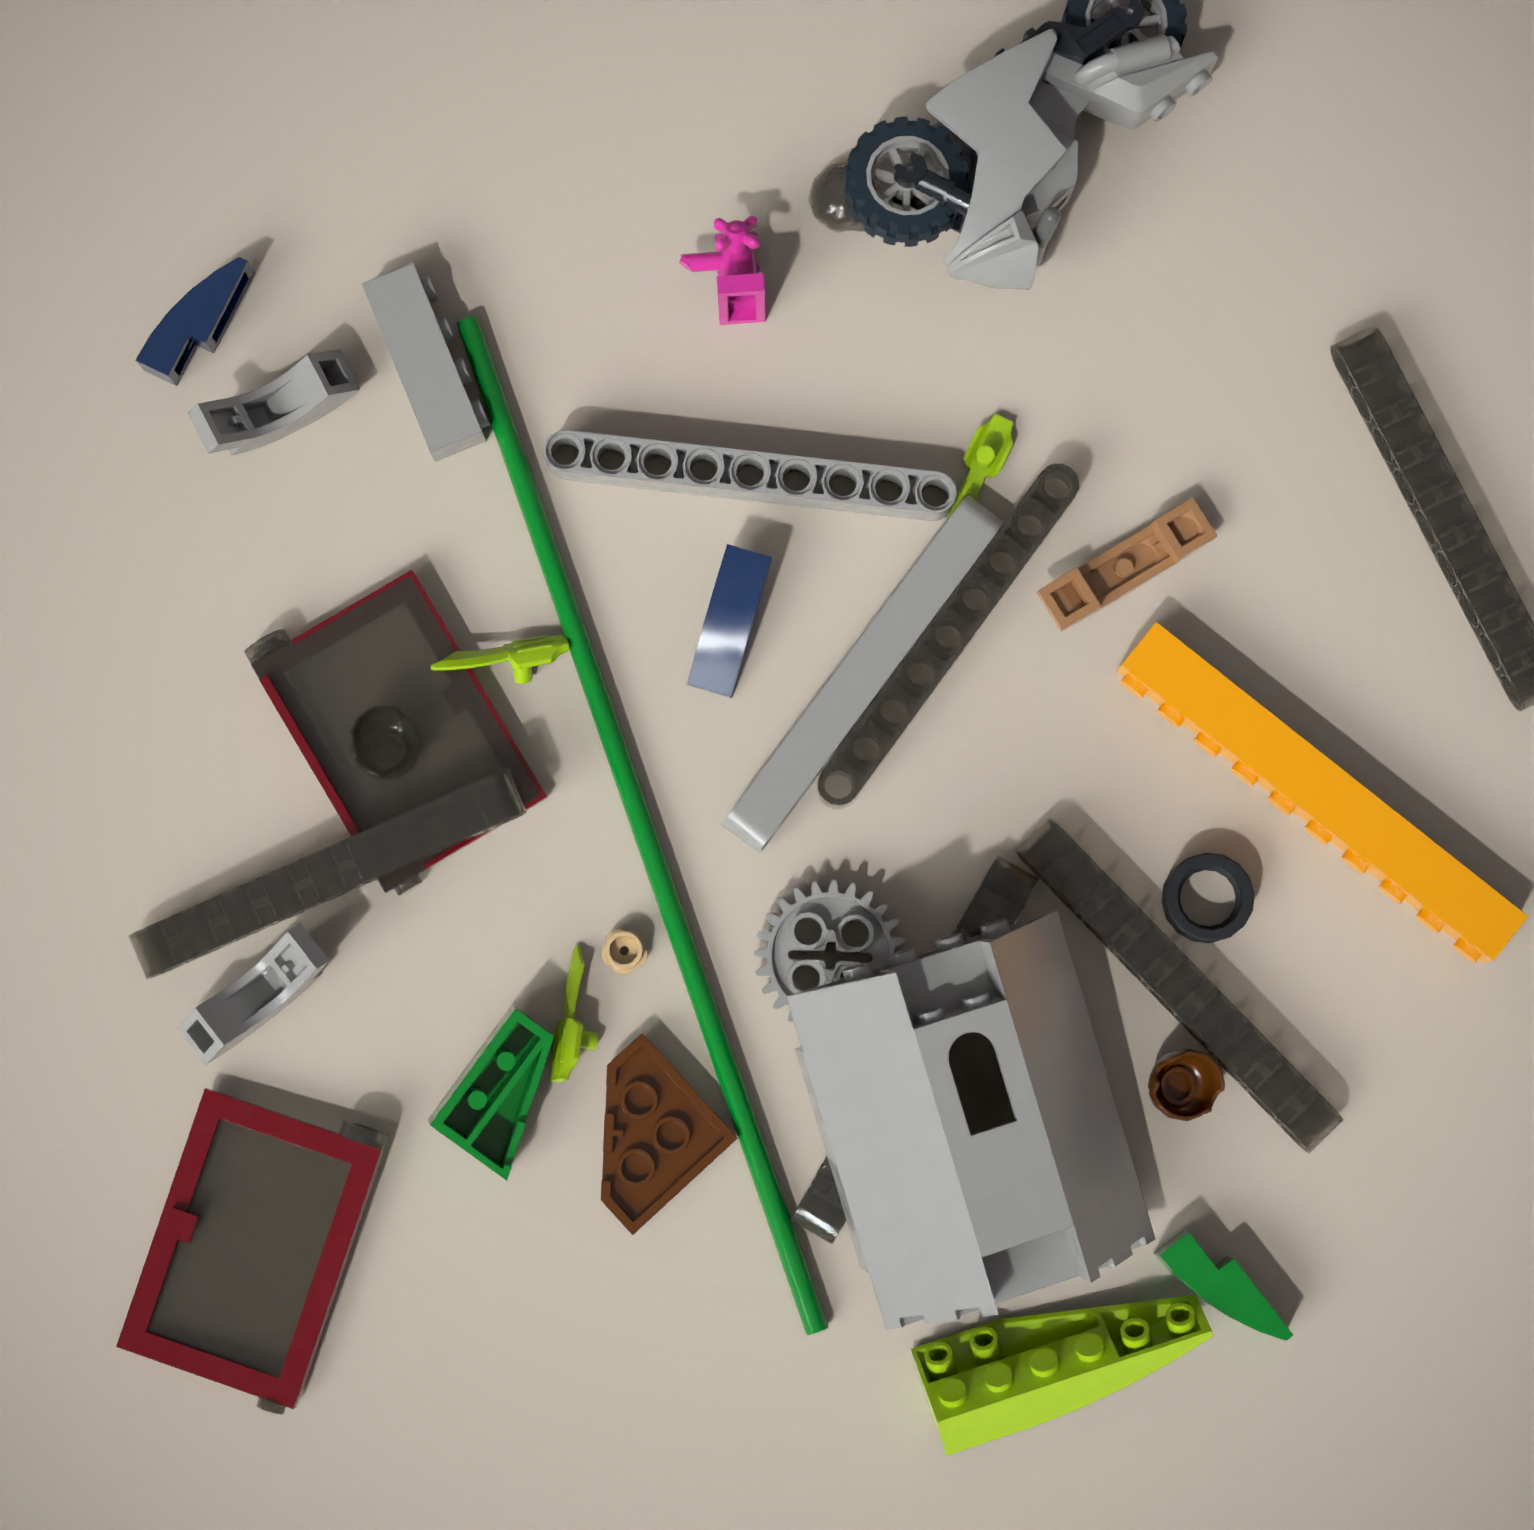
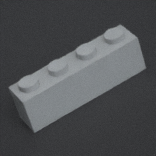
M412 263L362 283L434 461H439L486 442L481 428L488 426L489 422L480 400L478 399L470 403L464 386L471 384L472 381L462 357L453 360L447 344L454 342L455 339L445 315L439 318L435 317L430 302L438 300L428 273L419 277L415 265Z

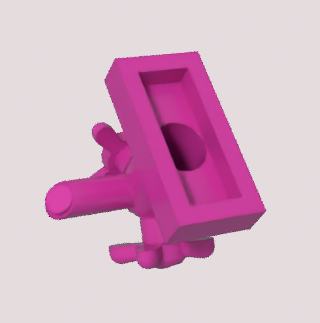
M752 215L748 216L743 222L735 220L727 223L722 218L714 220V228L723 232V234L718 233L715 235L717 252L680 254L679 263L691 272L717 270L719 275L716 276L720 325L765 322L763 273H759L760 267L756 263V256L753 250L759 247L757 233L750 231L757 226V218Z

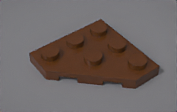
M643 1033L607 1065L601 1201L632 1235L738 1139Z

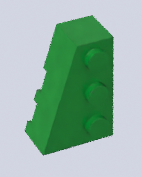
M512 1005L428 1118L429 1125L507 1181L554 1036L543 1026Z

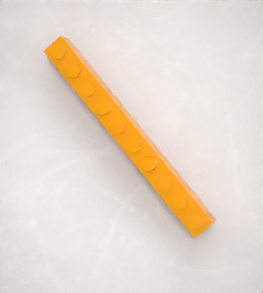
M1155 622L1116 672L1123 676L1120 683L1129 692L1140 699L1147 695L1160 706L1157 712L1163 719L1177 728L1182 724L1197 735L1194 738V742L1202 750L1213 757L1220 753L1233 764L1230 770L1241 781L1249 786L1257 783L1268 791L1270 795L1267 800L1275 808L1288 816L1294 812L1307 822V825L1304 827L1307 833L1324 845L1331 841L1344 852L1341 858L1348 866L1363 875L1366 871L1370 872L1381 881L1378 888L1386 896L1399 904L1404 900L1419 911L1415 917L1420 923L1437 934L1443 930L1456 941L1453 944V948L1467 960L1476 963L1478 959L1483 963L1494 961L1529 917L1159 623Z

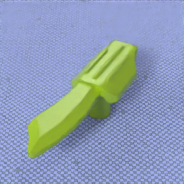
M994 413L987 423L977 428L963 457L965 467L970 469L958 489L949 518L967 495L977 501L985 477L991 479L999 475L1013 446L1011 431L1014 422Z
M564 634L544 635L516 640L513 643L504 644L503 647L455 651L432 664L431 670L468 669L510 661V665L513 667L514 681L519 684H525L533 679V666L554 662L561 654L569 651V643Z
M578 945L574 947L567 976L563 1019L557 1022V1030L554 1031L551 1057V1082L561 1083L569 1079L572 1069L579 1061L580 1048L593 1051L598 1044V1033L584 1030L582 1022L574 1019L580 981L585 965L581 946Z

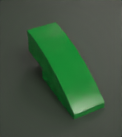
M1185 1230L1179 1232L1153 1253L1178 1281L1194 1295L1222 1314L1258 1332L1285 1341L1293 1336L1289 1328L1234 1258L1226 1256L1214 1265L1193 1236Z

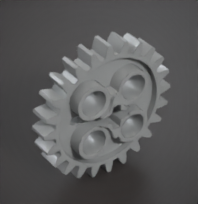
M832 880L828 892L822 893L819 885L814 881L811 886V896L805 897L802 891L795 888L793 891L796 903L792 906L781 898L778 900V905L783 912L781 917L766 914V920L774 928L772 932L758 931L757 936L767 942L768 946L767 948L755 950L754 956L767 959V965L760 967L755 972L758 976H770L771 982L765 985L762 992L763 994L778 992L780 996L773 1005V1008L776 1010L788 1004L786 996L801 992L795 988L792 982V975L797 968L801 966L814 968L819 974L820 981L818 986L839 980L842 970L862 964L861 962L837 961L834 969L829 970L826 969V964L823 960L790 959L788 957L790 951L824 952L827 944H834L837 953L870 954L873 958L870 962L871 967L874 969L890 964L888 956L894 953V948L906 941L903 937H891L890 931L899 924L898 919L883 921L881 917L888 907L886 903L875 909L869 906L873 892L869 891L861 899L855 897L856 887L854 883H851L845 894L838 892L836 880ZM804 919L814 920L821 928V938L812 945L800 943L794 934L795 926ZM857 921L865 925L868 930V939L864 945L851 947L844 942L841 931L848 922ZM791 1012L788 1016V1021L790 1022L793 1021Z

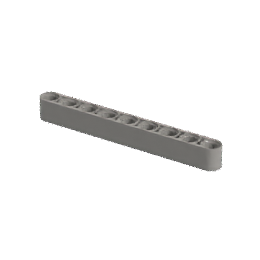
M561 430L551 434L544 446V457L551 473L557 478L568 481L926 521H938L947 517L953 508L957 495L956 485L947 474L930 470L571 430ZM569 445L579 451L577 459L569 465H561L554 461L555 452L562 446ZM608 451H618L624 455V463L616 470L604 469L599 464L603 454ZM654 456H663L670 461L671 466L666 473L653 475L645 469L646 463ZM700 461L711 462L717 468L714 477L705 481L696 479L692 475L691 470ZM746 466H754L761 470L763 478L758 484L747 486L738 480V472ZM792 471H799L808 477L809 484L801 491H793L785 486L783 482L784 477ZM845 476L853 481L855 490L847 496H839L830 489V482L836 477ZM882 482H893L899 486L901 496L894 501L882 500L876 493V487ZM928 487H939L946 493L947 501L941 506H930L924 501L922 492Z
M969 495L964 498L724 820L723 827L760 853L996 538L1006 523Z

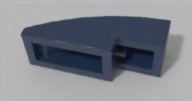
M238 257L214 271L184 295L168 311L150 334L135 359L144 371L177 386L197 346L215 353L255 274L249 262Z
M727 544L701 630L687 685L732 698L772 565V557Z

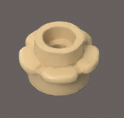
M618 928L606 936L607 942L601 948V957L606 965L612 966L614 972L630 974L634 968L643 966L647 959V950L644 948L645 939L638 931L633 929L624 931V929ZM624 946L629 949V953L625 956L620 954V949Z

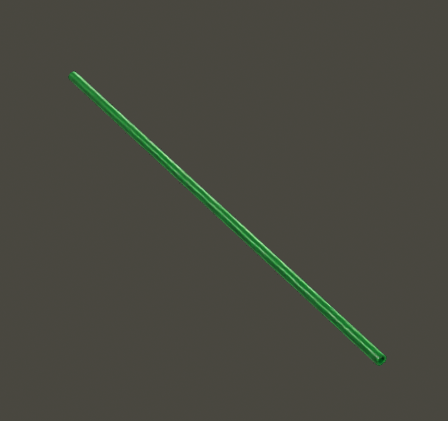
M470 316L456 323L561 628L569 643L570 654L806 1335H811L829 1328L479 317Z

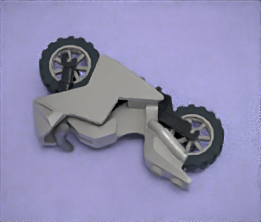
M1068 0L1061 22L1048 21L1036 31L1033 27L1025 32L1021 43L1006 51L1002 48L995 54L994 58L956 78L931 97L926 107L928 112L939 120L935 125L930 126V121L923 118H918L916 122L908 121V117L901 116L895 117L894 122L888 124L886 120L875 124L873 131L869 133L865 131L859 137L855 148H852L848 157L844 174L846 204L849 203L851 207L850 214L856 223L860 221L868 235L873 238L875 235L884 238L883 243L895 246L896 242L905 243V247L918 246L919 241L926 240L927 243L932 242L939 237L941 232H947L949 229L960 233L957 244L943 260L944 265L947 267V272L956 280H967L995 289L1029 290L1033 285L1036 267L1043 263L1046 246L1060 222V210L1067 205L1077 181L1078 141L1075 140V125L1082 111L1127 129L1138 128L1151 118L1158 122L1176 107L1177 103L1175 100L1187 92L1190 96L1196 95L1212 81L1213 78L1210 74L1218 57L1213 51L1186 59L1180 54V49L1187 32V24H1185L1187 11L1185 4H1180L1179 0H1130L1129 6L1121 8L1117 0ZM1104 2L1107 3L1110 9L1104 15L1093 12L1099 4ZM1144 8L1151 14V16L1143 17L1145 12ZM1156 26L1157 33L1155 37L1147 38L1137 29ZM899 153H911L909 162L902 163ZM889 157L894 169L892 173L875 167L882 159ZM925 160L929 162L935 168L936 171H931L927 169ZM872 179L894 185L878 196L873 187Z

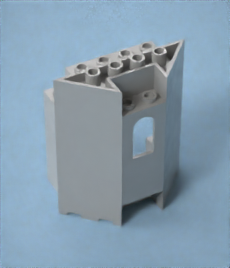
M1058 910L1012 925L1008 924L1007 919L993 921L979 927L981 935L963 940L962 933L946 936L934 941L936 948L934 950L921 954L917 953L916 948L902 950L888 956L890 964L872 969L870 962L858 964L842 970L844 975L842 979L786 996L801 1047L795 1048L859 1264L863 1270L870 1274L886 1330L902 1328L905 1325L925 1319L926 1324L954 1321L960 1319L962 1315L976 1310H980L982 1316L998 1315L997 1303L1077 1276L1092 1283L1100 1278L1098 1269L1107 1266L1109 1268L1116 1267L1133 1255L1131 1249L1148 1245L1156 1239ZM976 1032L986 1036L995 1049L1015 1120L970 1135L949 1065V1051L951 1045L958 1037L966 1033Z

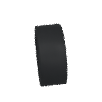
M1202 853L1185 859L1171 870L1163 884L1161 903L1166 920L1178 934L1194 942L1213 943L1232 937L1245 926L1253 912L1255 893L1249 875L1239 863L1222 854ZM1204 870L1215 871L1225 876L1233 886L1235 893V905L1230 916L1222 923L1213 926L1199 925L1190 920L1184 913L1180 902L1181 888L1185 881L1194 873Z

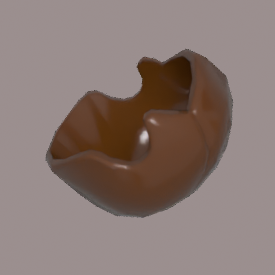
M1188 1048L1170 1051L1155 1063L1148 1081V1094L1152 1104L1166 1117L1182 1121L1193 1120L1203 1116V1114L1210 1113L1216 1098L1224 1091L1225 1081L1221 1066L1207 1053Z

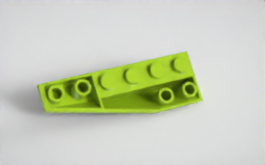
M1190 1295L999 1319L911 1348V1352L945 1454L948 1456L1038 1426L1083 1408L1168 1365L1212 1338L1213 1332L1197 1296Z

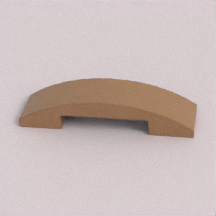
M1192 497L1155 519L1149 526L1081 567L1072 569L1042 587L1036 593L1060 631H1063L1166 571L1215 539L1217 534Z

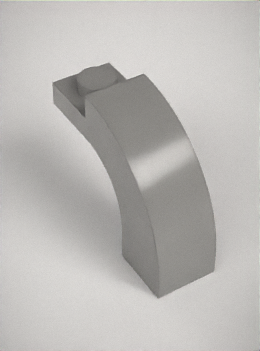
M336 349L308 354L285 374L256 390L235 397L198 403L187 413L208 454L229 450L232 456L273 443L314 423L346 402L360 390V387L341 350Z
M300 923L287 931L276 945L248 972L221 992L195 1007L177 1029L203 1063L207 1065L247 1038L293 1002L323 974L321 970L330 960L322 951L319 942Z

